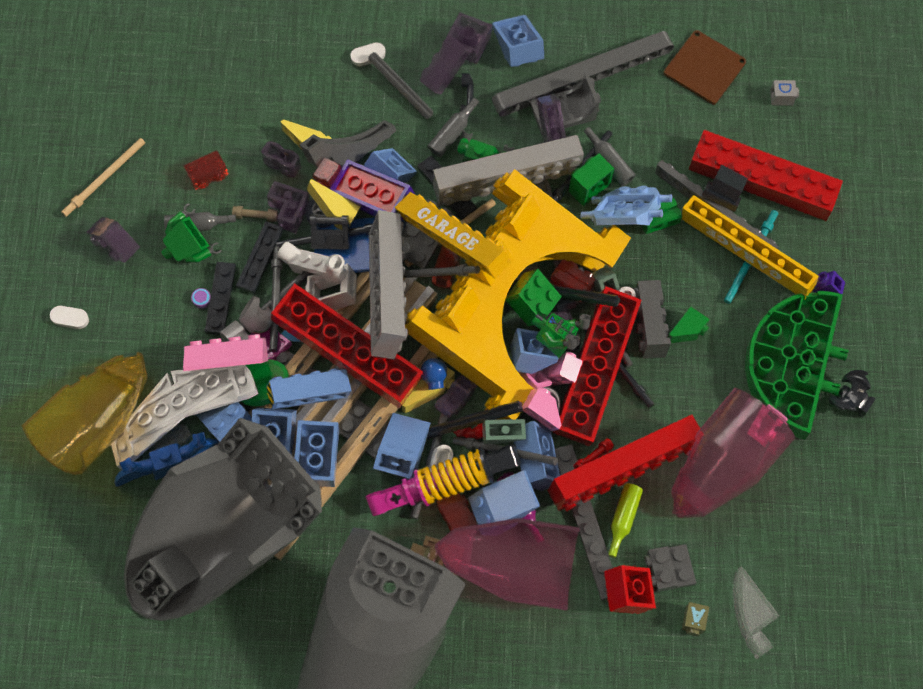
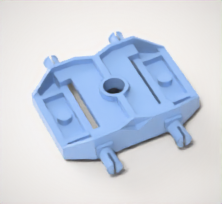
M623 186L605 194V196L592 197V204L598 205L595 210L582 211L581 219H592L594 226L650 225L653 217H663V210H659L661 202H672V194L661 195L656 187L639 186L637 188Z

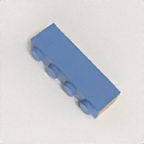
M339 368L323 373L314 371L309 375L303 376L302 374H294L289 378L275 377L269 381L266 387L271 410L348 398L352 391L347 370H340Z

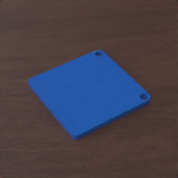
M375 217L354 219L349 229L363 227L364 224H373ZM332 224V225L329 226V227L318 228V229H335V230H340V229L336 228V227L334 226V224ZM369 235L350 236V249H314V253L330 257L333 254L342 256L345 264H349L355 273L369 271Z

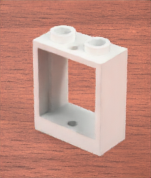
M345 264L347 276L341 282H329L324 276L313 274L307 276L305 289L331 309H340L356 304L357 275L349 264ZM341 284L340 292L320 298V290Z

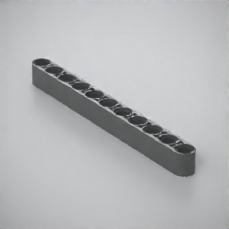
M662 31L500 92L493 96L491 100L499 116H506L530 107V101L565 92L576 87L582 81L584 73H588L589 77H592L595 82L666 55L674 49V45L667 32Z

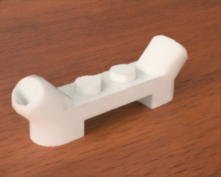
M285 242L277 252V257L288 264L293 272L302 274L303 271L321 275L327 281L333 283L341 282L347 276V270L344 267L345 261L338 254H333L329 257L298 249L289 242Z

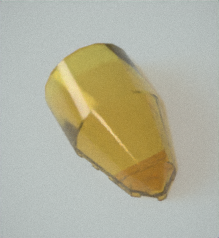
M136 352L137 355L125 358L123 355L115 356L96 367L95 372L79 377L80 381L71 386L68 384L63 386L22 425V428L30 443L40 455L66 473L73 475L83 474L126 428L148 379L142 353Z

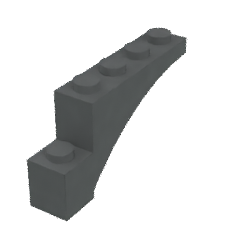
M384 120L365 132L345 138L327 139L319 138L313 134L302 142L300 147L309 163L319 167L328 160L331 168L340 173L347 159L353 162L361 160L364 155L374 150L384 140L390 138L397 130L393 124Z

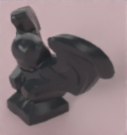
M864 370L848 372L842 378V382H849L851 388L843 385V388L839 390L836 397L830 396L829 402L842 411H858L859 416L863 418L876 399L872 396L869 397L866 392L871 389L870 383L866 378L868 372Z

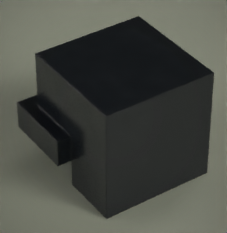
M721 165L713 181H708L702 196L735 212L742 199L739 196L748 178Z

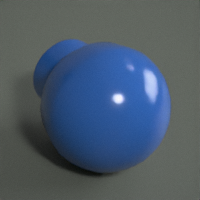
M438 358L427 359L422 364L420 370L423 371L422 379L428 383V390L444 388L443 381L447 376L445 363Z

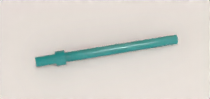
M776 210L771 211L768 219L761 226V233L765 237L768 233H771L774 227L773 223L779 214ZM744 261L724 299L725 303L731 304L751 266L748 262Z

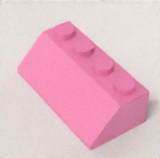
M260 334L248 335V339L241 340L240 336L229 337V341L221 342V338L210 339L208 344H202V340L191 341L189 346L184 347L183 371L264 363L268 361L266 338H260Z

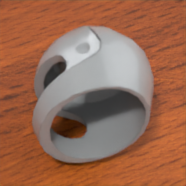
M253 296L244 307L239 317V322L248 332L261 334L266 332L272 325V311L268 306L262 310L259 307L260 299L256 296Z

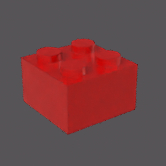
M620 565L604 571L610 612L640 614L656 608L650 568Z

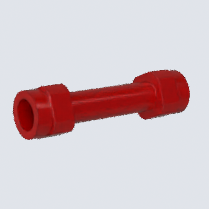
M608 438L601 441L596 450L586 458H581L573 465L574 469L597 459L603 453H609L614 448L613 442Z

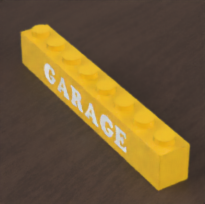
M410 192L395 206L403 220L474 266H479L480 270L494 279L512 263L507 256L509 252L502 245L498 247L489 237L487 239L484 238L478 230L473 231L468 224L460 223L455 216L452 215L450 217L444 209L441 208L439 210L431 201L427 202L420 194L417 196Z
M693 195L682 208L683 221L796 295L803 294L805 296L804 300L816 287L818 275Z

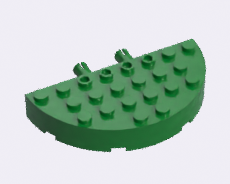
M818 291L817 293H809L805 300L803 294H797L775 305L759 322L746 352V379L756 404L762 412L768 404L788 418L786 423L789 424L784 431L803 440H806L811 432L820 391L837 396L841 384L830 382L823 378L828 357L846 361L849 351L848 349L832 345L843 294ZM772 413L771 418L779 424L781 419Z

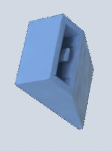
M393 413L378 449L373 469L409 479L413 478L414 470L419 467L431 423Z

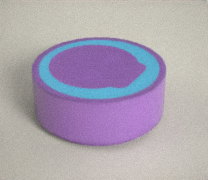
M199 288L192 293L191 299L196 307L205 308L210 303L211 295L208 290Z

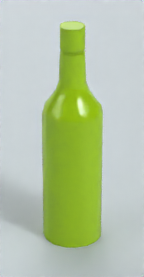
M624 484L611 524L613 540L608 556L616 558L622 539L631 531L643 489L634 484Z

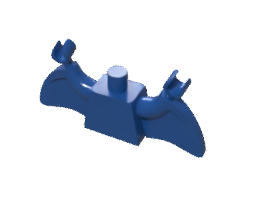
M202 432L193 434V441L184 446L174 443L150 452L149 459L132 462L129 457L119 462L122 470L114 480L115 486H121L136 478L152 474V472L155 480L164 478L170 468L219 444V441L205 438V434Z

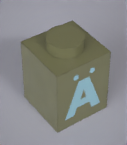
M689 602L686 605L682 630L687 631V634L693 636L703 634L706 629L709 606Z

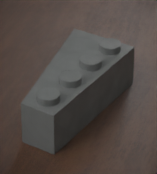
M638 281L636 288H633L636 293V298L641 299L636 315L639 318V323L636 326L637 334H640L641 341L638 342L639 352H642L643 359L665 358L671 341L670 338H667L668 324H664L666 311L664 307L661 308L664 302L661 281Z

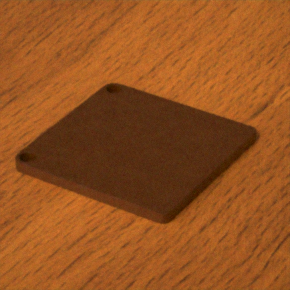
M696 30L666 67L664 75L715 105L745 66L746 59Z

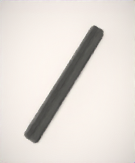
M376 52L368 56V60L426 119L433 115V110Z

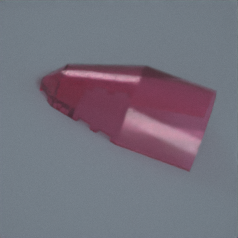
M734 388L695 436L694 446L692 450H689L684 468L681 467L671 490L672 498L674 499L673 514L679 518H703L756 486L795 439L792 430L762 402L750 394Z
M522 518L455 528L435 544V551L448 570L506 601L568 611L571 571L580 528Z

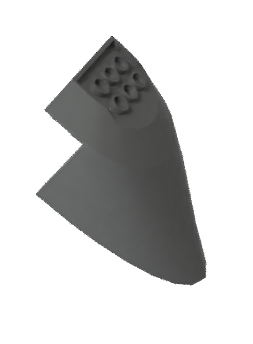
M239 418L219 444L170 468L147 503L132 535L127 552L124 571L125 590L134 611L147 619L164 621L180 618L199 610L228 591L293 542L322 512L321 488L268 427ZM268 479L272 481V487L269 485Z
M353 527L327 578L301 668L297 689H414L445 638L446 622L466 584L447 568L372 530ZM390 582L396 586L394 592L387 593L384 591L383 586L386 583Z

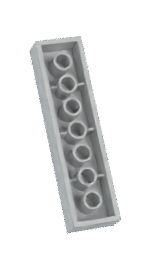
M578 135L434 169L433 187L439 206H448L460 200L468 201L473 197L489 195L495 189L493 185L499 177L502 178L506 172L510 173L514 169L534 184L541 183L543 180L550 178L557 179L563 175H571L577 167L581 168L584 153Z
M378 210L369 232L371 356L394 359L397 352L401 351L402 341L406 340L408 332L407 328H405L407 313L404 312L406 297L403 294L406 287V282L403 281L405 266H402L405 256L404 251H402L404 237L401 236L403 222H401V214Z

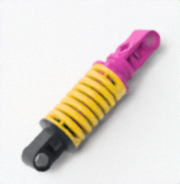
M515 444L507 445L488 454L485 453L481 446L478 447L476 453H467L468 460L462 454L459 456L460 462L457 457L452 458L453 464L451 460H446V467L443 462H439V469L433 464L430 468L425 467L414 470V477L403 479L402 484L376 491L366 496L372 516L380 515L408 503L413 506L416 505V502L423 501L426 506H429L435 502V499L442 500L443 496L448 498L451 494L456 495L458 492H464L465 489L471 490L472 486L477 488L479 484L494 483V473L511 469L521 464ZM394 493L397 496L400 495L399 500H397L396 498H392Z

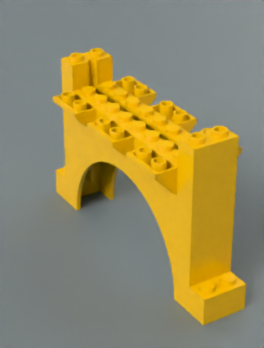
M515 169L510 173L506 172L502 178L499 177L493 185L495 189L491 194L506 204L507 207L496 215V223L490 225L485 232L487 235L486 239L489 237L498 247L502 245L509 252L507 256L512 263L496 279L482 270L478 274H469L464 277L456 275L457 281L451 288L453 292L450 296L447 295L444 300L441 299L435 306L437 310L434 314L422 305L417 309L413 308L411 312H407L405 328H407V333L491 395L485 403V410L514 401L521 402L523 406L531 390L534 389L521 377L507 353L502 333L503 306L507 293L516 277L528 265L545 260L574 262L592 272L603 268L605 264L612 268L631 237L615 225H611L608 228L604 227L601 232H595ZM468 261L465 262L468 266H474ZM521 412L495 420H514L518 418Z

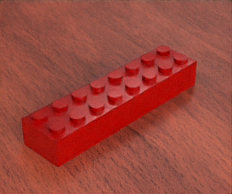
M704 130L688 169L714 179L720 166L724 165L748 178L743 188L744 191L825 221L828 220L843 183L842 180L707 130Z
M295 283L271 312V321L342 370L346 369L349 375L399 409L422 379L423 371L398 354H396L394 359L371 356V335Z
M605 286L601 293L617 295L620 298L619 305L617 307L596 305L578 359L582 360L576 382L569 383L560 409L561 427L552 432L590 446L595 440L641 303V299Z
M693 415L687 416L554 478L548 492L558 511L563 509L566 511L571 510L580 501L583 503L588 502L597 493L602 495L610 491V487L616 484L619 487L627 483V479L633 476L638 478L645 474L644 471L650 468L655 470L662 466L661 463L665 461L669 463L676 460L679 454L685 453L686 455L693 452L695 446L700 444V439L704 434Z

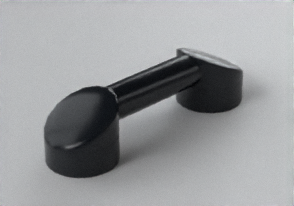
M462 73L461 87L467 88L466 105L461 104L460 112L474 98V83L468 73Z

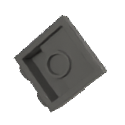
M686 544L648 550L647 556H645V563L647 568L650 567L652 585L655 587L656 593L696 584Z

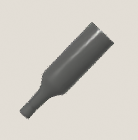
M473 98L461 112L454 113L427 145V148L433 154L440 158L466 128L468 117L479 101Z
M590 127L584 130V133L595 146V154H600L614 167L613 176L622 187L629 184L636 177L632 169L610 143L600 140Z
M197 212L189 216L199 231L211 230L218 224L236 222V215L216 216L210 212ZM164 215L165 230L168 221L175 215Z

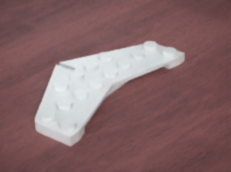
M245 365L191 371L176 370L171 371L172 378L167 373L112 437L111 446L117 467L122 469L119 462L129 457L134 462L185 417L243 401L257 395L258 391L251 371Z

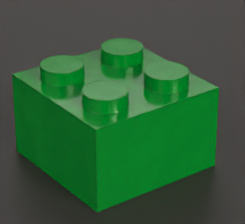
M600 154L595 157L591 156L581 168L577 167L572 172L569 193L584 207L591 201L592 197H596L610 186L614 167Z
M535 269L521 276L505 300L529 327L533 325L531 322L537 314L546 319L562 296L541 271Z

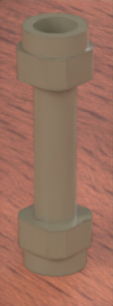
M233 206L232 215H236L238 219H242L244 216L264 218L268 222H277L278 210L274 209L259 211L243 209V206Z

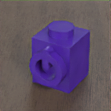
M834 270L818 274L816 287L812 290L814 293L827 291L843 294L845 281Z

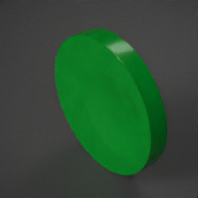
M271 359L264 363L246 365L251 371L258 394L240 402L248 406L270 404L266 387L272 378H289L287 368L282 363Z

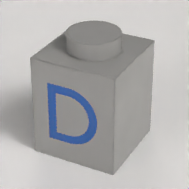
M774 80L770 89L771 104L793 105L795 99L799 96V88L796 87L795 80Z

